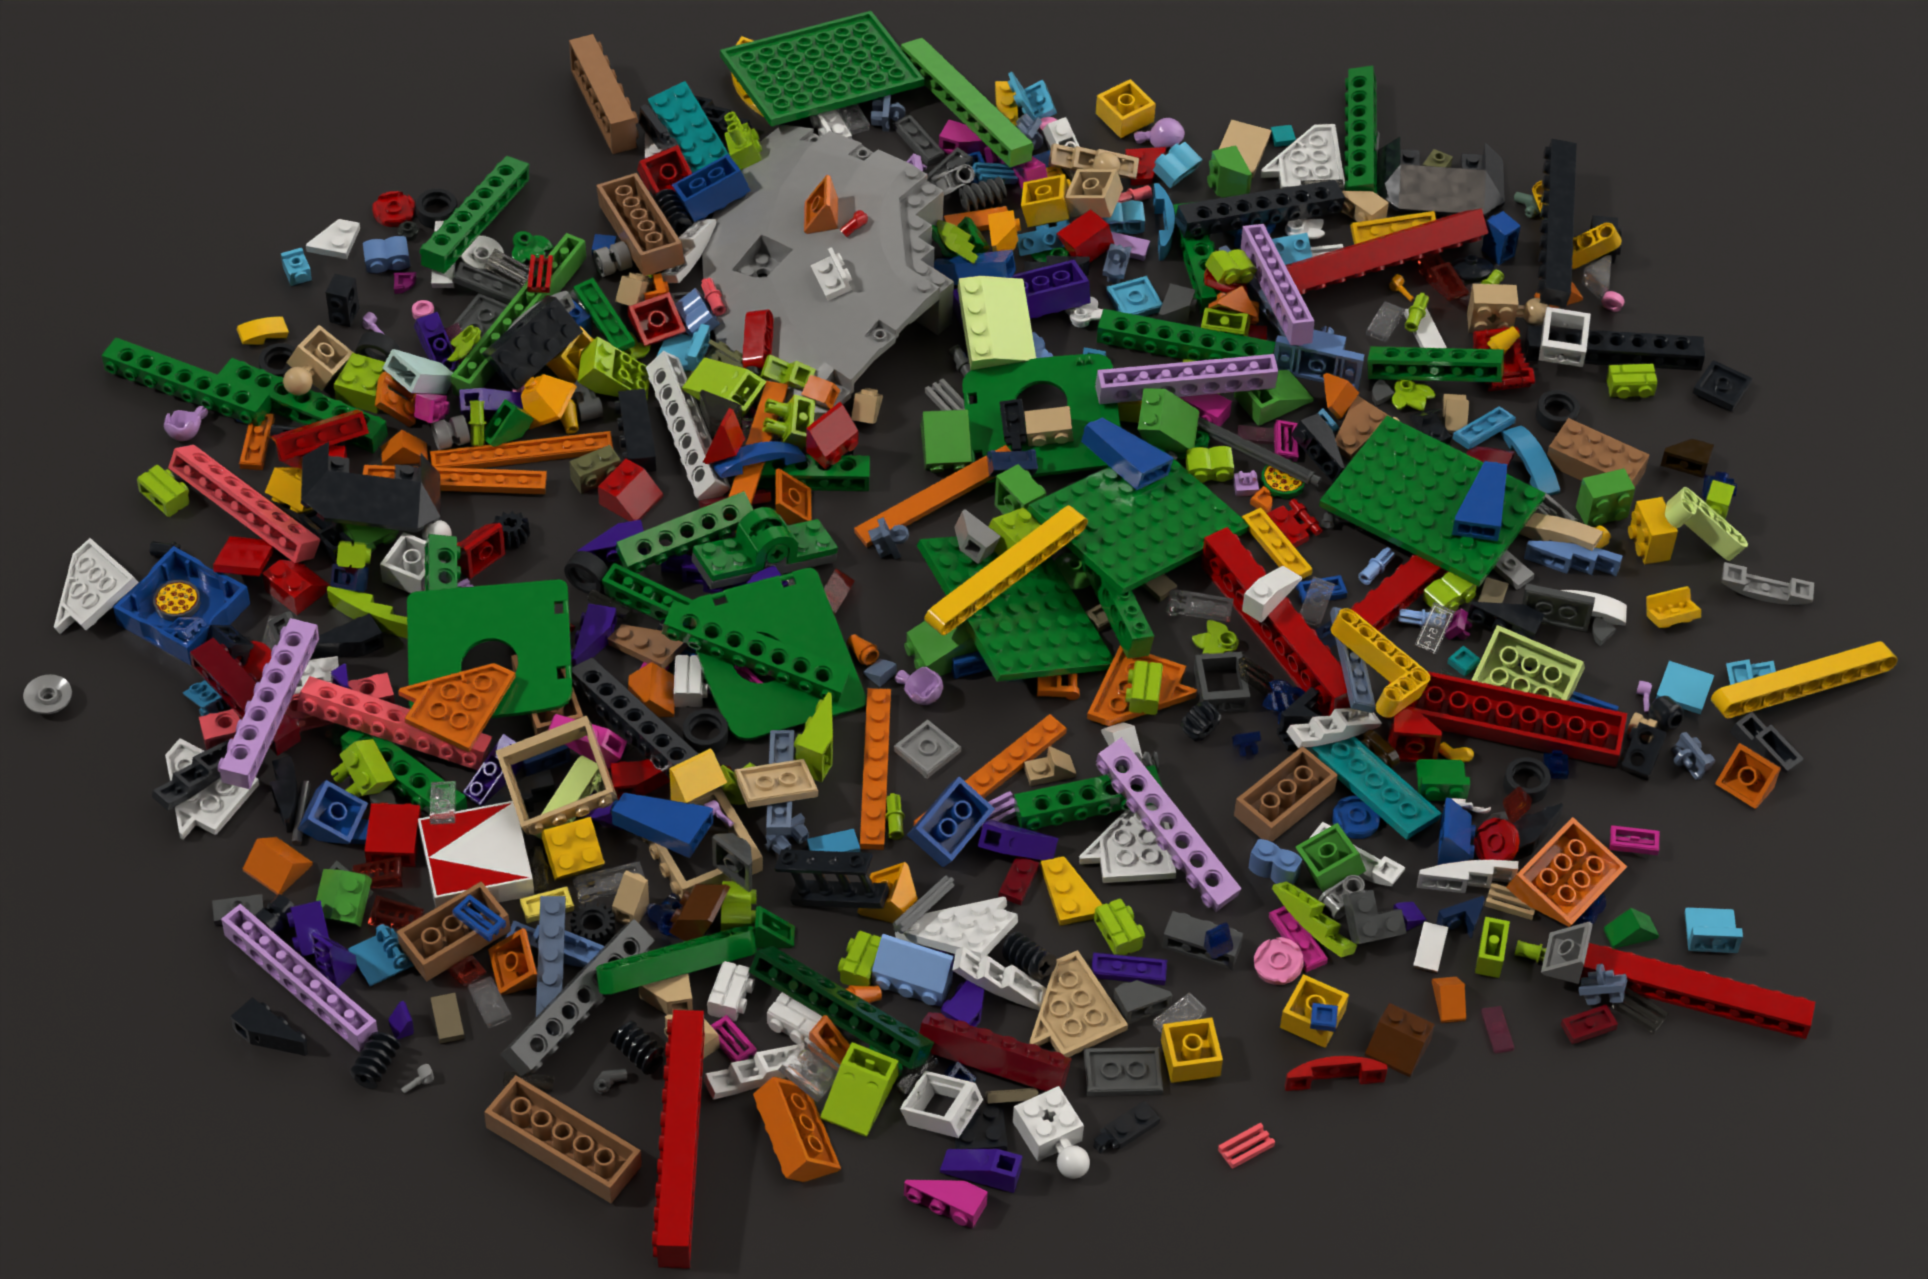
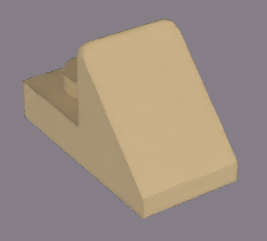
M1444 394L1443 396L1444 426L1450 434L1463 428L1468 423L1469 401L1466 400V395Z
M1050 746L1048 747L1047 757L1024 762V770L1030 786L1076 777V771L1070 755Z

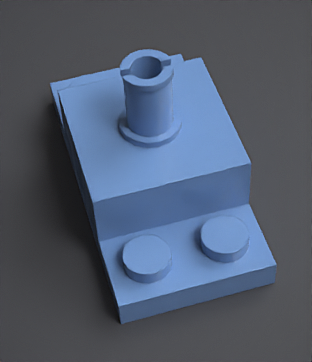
M1327 326L1322 327L1320 331L1313 330L1312 343L1300 346L1290 345L1287 337L1277 336L1274 356L1278 370H1290L1296 377L1323 383V374L1329 373L1348 380L1358 390L1365 354L1345 350V336L1334 334V330L1329 327L1326 333Z

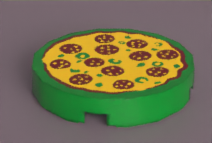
M1266 465L1261 474L1262 487L1268 488L1273 497L1280 496L1282 499L1294 498L1303 492L1306 485L1305 482L1270 465Z

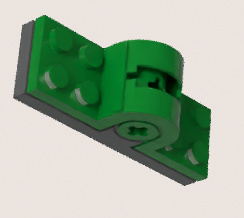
M761 507L752 510L738 523L735 537L693 546L691 560L710 589L749 581L754 574L772 565L782 574L836 562L838 547L819 519L787 525L774 509Z

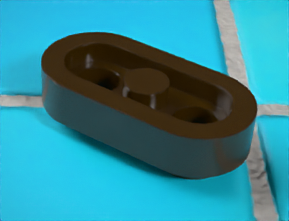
M1367 730L1360 736V742L1391 769L1400 763L1396 750L1375 731Z

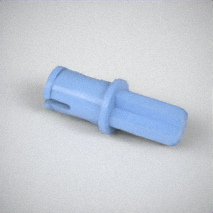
M1387 547L1375 558H1371L1368 566L1358 574V578L1363 584L1369 585L1378 574H1382L1385 571V566L1395 556L1391 548Z
M1400 609L1398 621L1420 625V628L1426 625L1444 629L1446 615L1431 614L1425 612L1424 609H1422V612Z

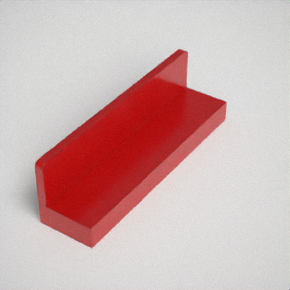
M356 409L271 436V438L275 441L280 459L283 461L311 452L329 442V446L368 434L369 431L363 411Z

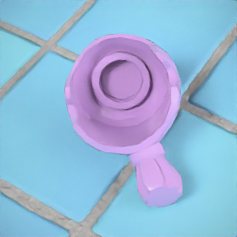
M1163 118L1155 123L1151 131L1135 132L1134 138L1138 144L1147 140L1155 148H1172L1176 143L1179 144L1184 139L1185 131L1182 125L1175 119Z
M199 406L194 412L177 410L173 412L171 417L170 413H167L164 429L176 441L190 440L199 431L201 419L208 415V410L203 406Z
M921 667L911 675L907 674L904 670H900L895 676L897 683L905 684L904 690L909 698L919 705H929L939 699L942 694L943 681L938 673L927 667Z

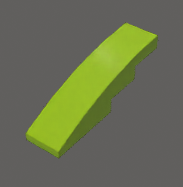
M938 220L936 224L943 243L949 249L974 264L978 256L972 252L975 246L968 242L971 235L954 224Z
M328 586L329 604L346 616L356 619L370 613L382 632L408 639L407 617L394 615L393 606L374 603V597L371 594Z
M1287 881L1273 885L1272 890L1289 913L1322 945L1341 958L1355 953L1357 944L1338 934L1341 924L1322 913L1325 906L1324 903Z

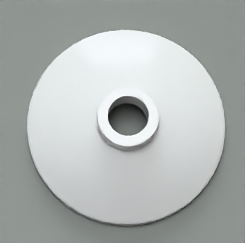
M478 236L461 255V258L465 264L488 271L497 268L502 263L504 252L501 245L494 239Z

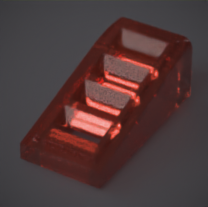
M1520 786L1503 799V806L1511 823L1517 821L1531 807L1532 798Z
M402 857L353 865V872L365 873V875L370 877V872H375V877H371L370 888L403 887Z
M376 895L368 924L374 926L384 924L389 926V928L401 929L412 923L408 921L409 915H414L413 921L422 917L424 909ZM389 912H394V916H390ZM400 913L404 914L403 919L398 918Z

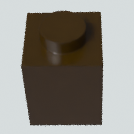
M1692 438L1666 447L1660 466L1704 478L1714 444Z

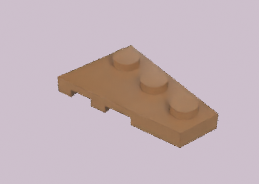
M1357 396L1351 404L1335 438L1340 454L1351 460L1388 414Z
M623 624L607 638L609 646L647 664L653 662L663 669L688 647V644L668 639L665 635L661 634L662 631Z

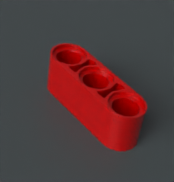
M769 309L746 313L742 356L744 368L755 366L762 370L767 356L772 355L774 319Z

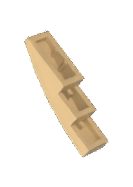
M1054 143L1051 145L1048 166L1072 171L1077 169H1093L1095 158L1101 153L1110 152L1116 155L1120 161L1119 177L1136 179L1139 158L1102 149L1096 151L1079 146L1072 148Z
M1534 513L1519 534L1535 541L1574 543L1593 551L1602 538L1603 531L1569 519Z

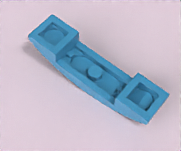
M1154 183V214H1163L1164 230H1159L1158 236L1159 261H1164L1173 242L1175 214L1172 202L1166 191L1159 183Z
M1523 426L1501 431V435L1509 449H1515L1529 472L1532 487L1546 492L1549 496L1560 493V487L1551 463L1536 438Z

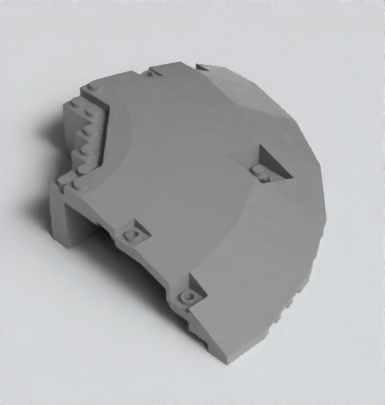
M781 125L759 142L763 150L760 152L762 161L741 170L751 191L743 198L728 203L725 208L714 211L712 219H716L717 223L702 253L703 279L712 278L717 290L722 294L721 299L726 307L724 314L716 316L720 325L713 329L716 343L722 341L730 347V351L733 353L737 350L743 354L746 313L765 309L771 310L774 319L772 356L788 363L799 361L815 368L814 376L833 382L840 389L833 405L834 407L837 403L841 402L844 404L851 398V394L854 392V383L875 359L896 342L899 333L908 323L911 324L913 321H917L936 335H939L952 324L954 281L934 269V247L931 246L933 241L932 225L937 226L938 220L943 221L944 191L927 181L928 174L879 149L873 153L862 146V143L832 131L819 137L813 133L812 128ZM829 175L838 196V229L807 234L804 232L805 201L824 177ZM856 211H864L868 215L867 223L846 237L840 228L853 218ZM832 247L834 253H840L845 265L841 266L842 269L847 268L852 280L849 281L852 290L827 301L810 265L830 257L828 249ZM759 274L768 275L767 277H758ZM788 387L784 403L789 402L794 394L802 396L803 389ZM763 390L756 400L757 405H759ZM815 404L814 422L829 411V409ZM779 417V422H783L782 417Z

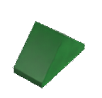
M761 906L756 907V948H767L770 946L776 948L794 947L795 926Z
M1633 908L1628 909L1603 929L1612 949L1659 937L1650 916Z

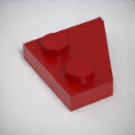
M1166 147L1125 149V155L1139 158L1136 179H1129L1131 186L1153 183L1155 178L1153 169L1156 165L1154 162L1161 154L1166 155Z

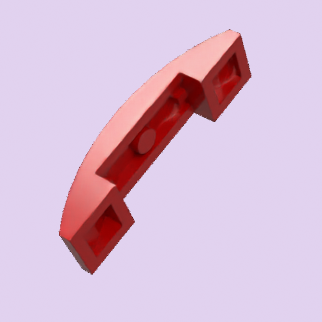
M1331 1056L1315 1059L1287 1073L1285 1091L1310 1089L1312 1080L1358 1076L1360 1084L1385 1082L1388 1068L1387 1064L1357 1056Z

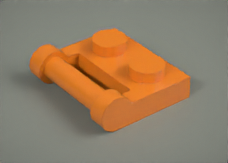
M383 372L378 378L375 407L406 426L411 427L416 423L414 413L416 394L418 393L409 392L404 386L394 380L389 373ZM388 387L392 388L393 390H395L396 392L400 393L401 395L405 396V397L408 398V399L406 400L405 398L401 397L400 395H398V394L395 393L394 391L388 389Z
M1077 673L1068 674V686H1061V675L1037 677V696L1066 697L1069 700L1078 699L1080 697V689L1077 687Z

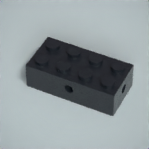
M547 295L489 346L482 355L509 388L518 390L528 379L533 377L577 338L583 330L557 297Z

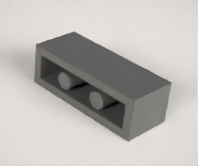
M1172 911L1163 934L1162 948L1233 970L1241 949L1243 933L1233 928L1216 925L1208 920L1203 921L1191 917L1186 913Z

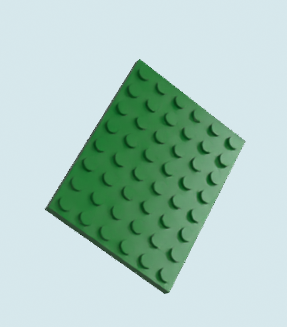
M872 11L720 50L721 59L770 126L924 86L925 81Z
M1387 415L1320 499L1319 507L1479 587L1543 502L1546 493L1506 474L1502 521L1498 541L1452 535L1455 516L1478 475L1483 462Z
M1173 459L1167 476L1138 490L1132 487L1109 466L1029 504L1027 510L1041 524L1068 505L1087 518L1088 524L1083 532L1065 546L1120 595L1201 556L1204 537L1226 527L1237 536L1249 530V525L1241 516L1192 474H1189L1175 459Z
M957 536L920 539L917 544L919 551L946 596L999 557L993 551L991 555L977 564L960 551ZM1051 556L963 622L965 629L996 681L1104 671L1109 669L1114 659Z

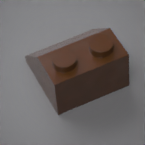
M696 884L691 892L686 890L679 904L683 905L682 908H677L670 919L673 925L669 933L683 941L702 937L717 915L730 886L726 884Z
M1389 1003L1377 1024L1365 1056L1387 1064V1067L1411 1077L1431 1042L1435 1024Z

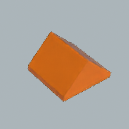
M829 175L824 177L805 201L804 232L807 234L838 229V196Z
M776 469L777 514L782 517L787 525L812 520L811 488L782 469Z
M653 662L629 675L628 690L657 717H674L675 675Z
M1739 743L1715 784L1757 809L1774 789L1781 768Z
M278 837L258 838L244 864L243 871L278 895L283 894L313 865V862Z
M525 928L518 930L488 949L499 995L537 987V972Z

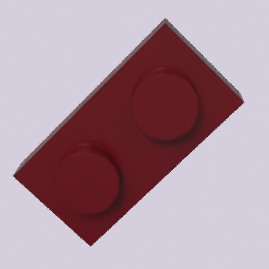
M1016 856L999 890L998 898L1006 897L1007 901L1021 905L1039 870V862Z
M1606 1004L1562 1019L1561 1026L1573 1045L1616 1030L1618 1023Z

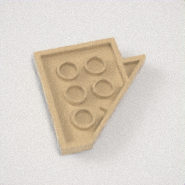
M1074 951L1057 959V965L1051 974L1029 1044L1040 1046L1050 1041L1056 1052L1070 1057L1083 1051L1084 1048H1090L1128 1030L1127 1022L1079 951Z

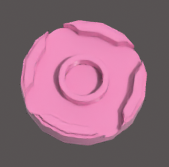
M1283 937L1264 941L1257 948L1254 955L1255 970L1258 976L1266 983L1273 985H1285L1294 981L1300 975L1304 966L1300 947L1292 940Z

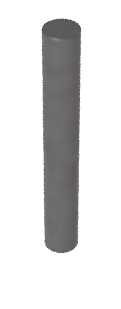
M302 781L300 786L291 842L294 846H300L302 842L303 832L297 828L307 809L311 786L309 781Z

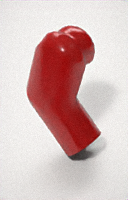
M862 210L856 211L853 218L840 228L841 232L848 237L856 229L867 223L868 215Z

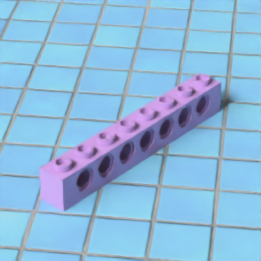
M1264 224L1243 226L1241 249L1256 266L1257 271L1254 275L1290 345L1300 346L1312 343L1314 319Z
M1274 354L1104 369L1097 371L1095 387L1099 404L1142 401L1144 388L1167 389L1177 397L1271 389L1276 386L1278 368Z
M290 618L287 626H283L281 629L280 641L278 645L273 646L271 660L269 664H265L262 672L263 677L254 687V696L246 704L245 715L237 723L234 739L231 738L229 740L225 758L222 757L219 761L218 772L221 774L222 783L246 789L251 788L319 641L318 626L316 624Z
M1122 737L1098 753L1096 760L1098 770L1103 775L1107 774L1112 781L1113 789L1118 794L1122 793L1127 800L1128 808L1133 813L1137 812L1140 816L1143 827L1148 832L1152 831L1156 836L1158 846L1163 851L1167 850L1171 855L1173 865L1178 870L1182 869L1186 874L1188 884L1193 889L1197 888L1201 893L1203 903L1208 908L1212 907L1216 912L1236 898L1242 888ZM1124 766L1127 772L1120 773L1116 770V767ZM1137 784L1141 786L1142 791L1135 792L1130 786ZM1153 803L1156 805L1157 810H1148L1145 805ZM1168 822L1171 824L1172 829L1166 830L1161 827L1160 823ZM1183 841L1186 843L1187 848L1181 849L1176 846L1175 842ZM1198 860L1202 863V867L1196 868L1192 866L1190 861ZM1214 879L1217 882V886L1211 887L1207 885L1205 880Z
M241 904L221 919L224 934L229 940L358 1052L364 1049L365 1043L369 1041V1036L374 1032H378L374 1018Z

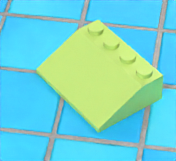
M990 276L959 278L957 289L970 370L1024 362L1036 358L1023 279Z
M1497 625L1472 681L1569 701L1585 669V665L1581 660ZM1525 666L1531 667L1532 670H1531V671L1526 670V669H1525Z

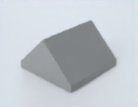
M1586 922L1550 932L1541 973L1545 976L1579 984L1593 924Z

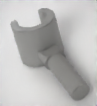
M429 1064L420 1066L417 1069L419 1077L401 1088L404 1094L421 1083L430 1084L433 1082L434 1074Z

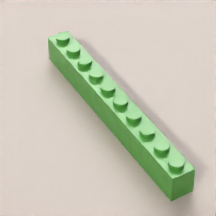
M923 38L901 44L902 51L925 79L924 85L1010 168L1032 161V151L1034 149L1032 141Z
M568 233L563 236L549 254L553 255L550 293L528 292V281L451 375L452 393L459 396V389L483 388L496 371L482 353L499 339L513 322L530 307L542 301L547 295L551 296L562 290L586 260L585 240ZM547 264L543 266L541 287H545ZM538 269L534 273L533 287H536Z

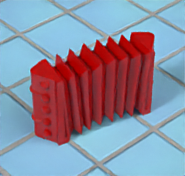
M1510 327L1473 331V348L1490 349L1487 344L1491 340L1490 337ZM1518 338L1504 354L1502 382H1485V385H1488V391L1531 387L1532 384H1535L1533 368L1529 367V363H1525L1526 358H1524V353H1521V339Z

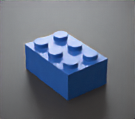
M729 154L672 184L682 206L694 222L705 219L710 213L725 208L728 203L743 198L751 191L741 170Z
M958 777L947 786L907 836L939 865L944 867L953 861L995 808L961 777Z

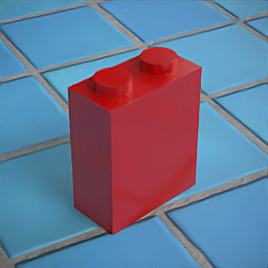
M371 803L364 851L366 865L416 867L420 838L418 819L422 818L420 805L409 803Z

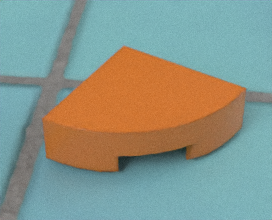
M1263 486L1250 499V504L1257 509L1261 507L1265 513L1272 510L1273 500L1269 489Z

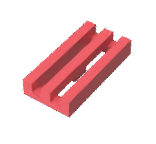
M1261 1123L1218 1146V1151L1232 1169L1275 1146L1274 1139H1270L1267 1130H1263L1264 1126ZM1262 1140L1264 1141V1143H1262V1144L1256 1146L1255 1148H1253V1149H1251V1150L1245 1152L1244 1154H1242V1155H1240V1156H1238V1157H1236V1158H1234V1159L1231 1158V1157H1233L1234 1155H1236V1154H1238V1153H1240V1152H1244L1245 1150L1249 1149L1251 1146L1255 1145L1256 1143H1258V1142H1260V1141H1262Z

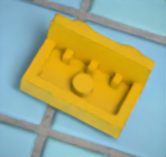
M1688 586L1646 597L1647 617L1659 628H1668L1673 624L1688 623L1694 619L1701 618V609L1691 601L1690 588Z

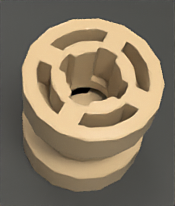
M1635 712L1626 734H1630L1632 727L1637 728L1639 722L1656 728L1658 721L1653 719L1647 720L1642 714ZM1650 735L1641 736V740L1648 743L1652 738Z

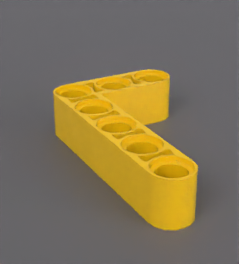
M1542 181L1537 182L1532 189L1540 213L1544 203H1541L1543 190H1545V188H1542ZM1603 223L1573 237L1572 270L1617 249L1621 245V237L1613 224Z
M1348 608L1341 609L1331 626V633L1390 682L1380 695L1375 709L1381 716L1391 718L1421 697L1430 681V674L1356 612Z

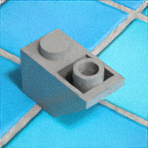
M966 509L962 511L954 527L960 551L977 564L993 553L1001 538L1000 535Z

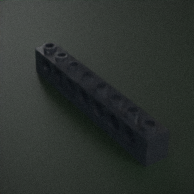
M1329 180L1178 205L1175 222L1183 238L1197 237L1243 229V226L1276 224L1341 213L1345 196L1337 181Z
M1528 326L1525 338L1527 361H1540L1539 354L1543 327ZM1550 327L1548 340L1580 345L1582 330ZM1589 330L1584 364H1653L1654 368L1701 371L1705 359L1704 337Z
M590 658L571 668L574 692L580 695L587 705L592 706L601 718H605L614 730H618L628 743H632L642 756H646L656 769H660L667 775L669 780V768L698 755L691 746L595 659Z

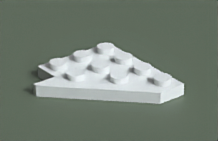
M1335 124L1313 125L1261 169V178L1279 177L1280 188L1336 180L1340 189L1345 191V180Z
M91 538L72 555L54 628L59 634L74 621L87 630L139 583Z
M179 739L165 755L170 781H172L173 773L191 765L193 757L204 752V750ZM220 777L204 790L177 805L175 811L180 838L184 840L196 825L217 835L259 786V779L255 777L251 788L246 789L222 783Z
M1155 804L1145 805L1148 810H1157ZM1125 810L1079 856V864L1100 863L1103 883L1176 879V869L1171 861V855L1167 850L1163 851L1158 846L1156 836L1152 831L1148 832L1143 827L1140 816L1137 812L1133 813L1131 810ZM1168 822L1160 823L1162 828L1170 830Z
M999 897L925 913L903 934L895 932V937L956 954V949L965 947L979 958H984L1018 923V915L1004 910L1007 906L1006 897Z

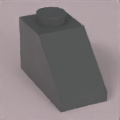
M1170 283L1158 319L1175 323L1188 320L1191 311L1195 312L1198 299H1195L1196 290Z
M1136 980L1131 983H1122L1117 988H1114L1113 1003L1127 1024H1131L1171 1009L1173 995L1168 990Z

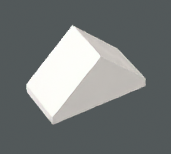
M1122 722L1101 730L1109 746L1122 737L1134 753L1139 752L1141 758H1143L1134 725Z

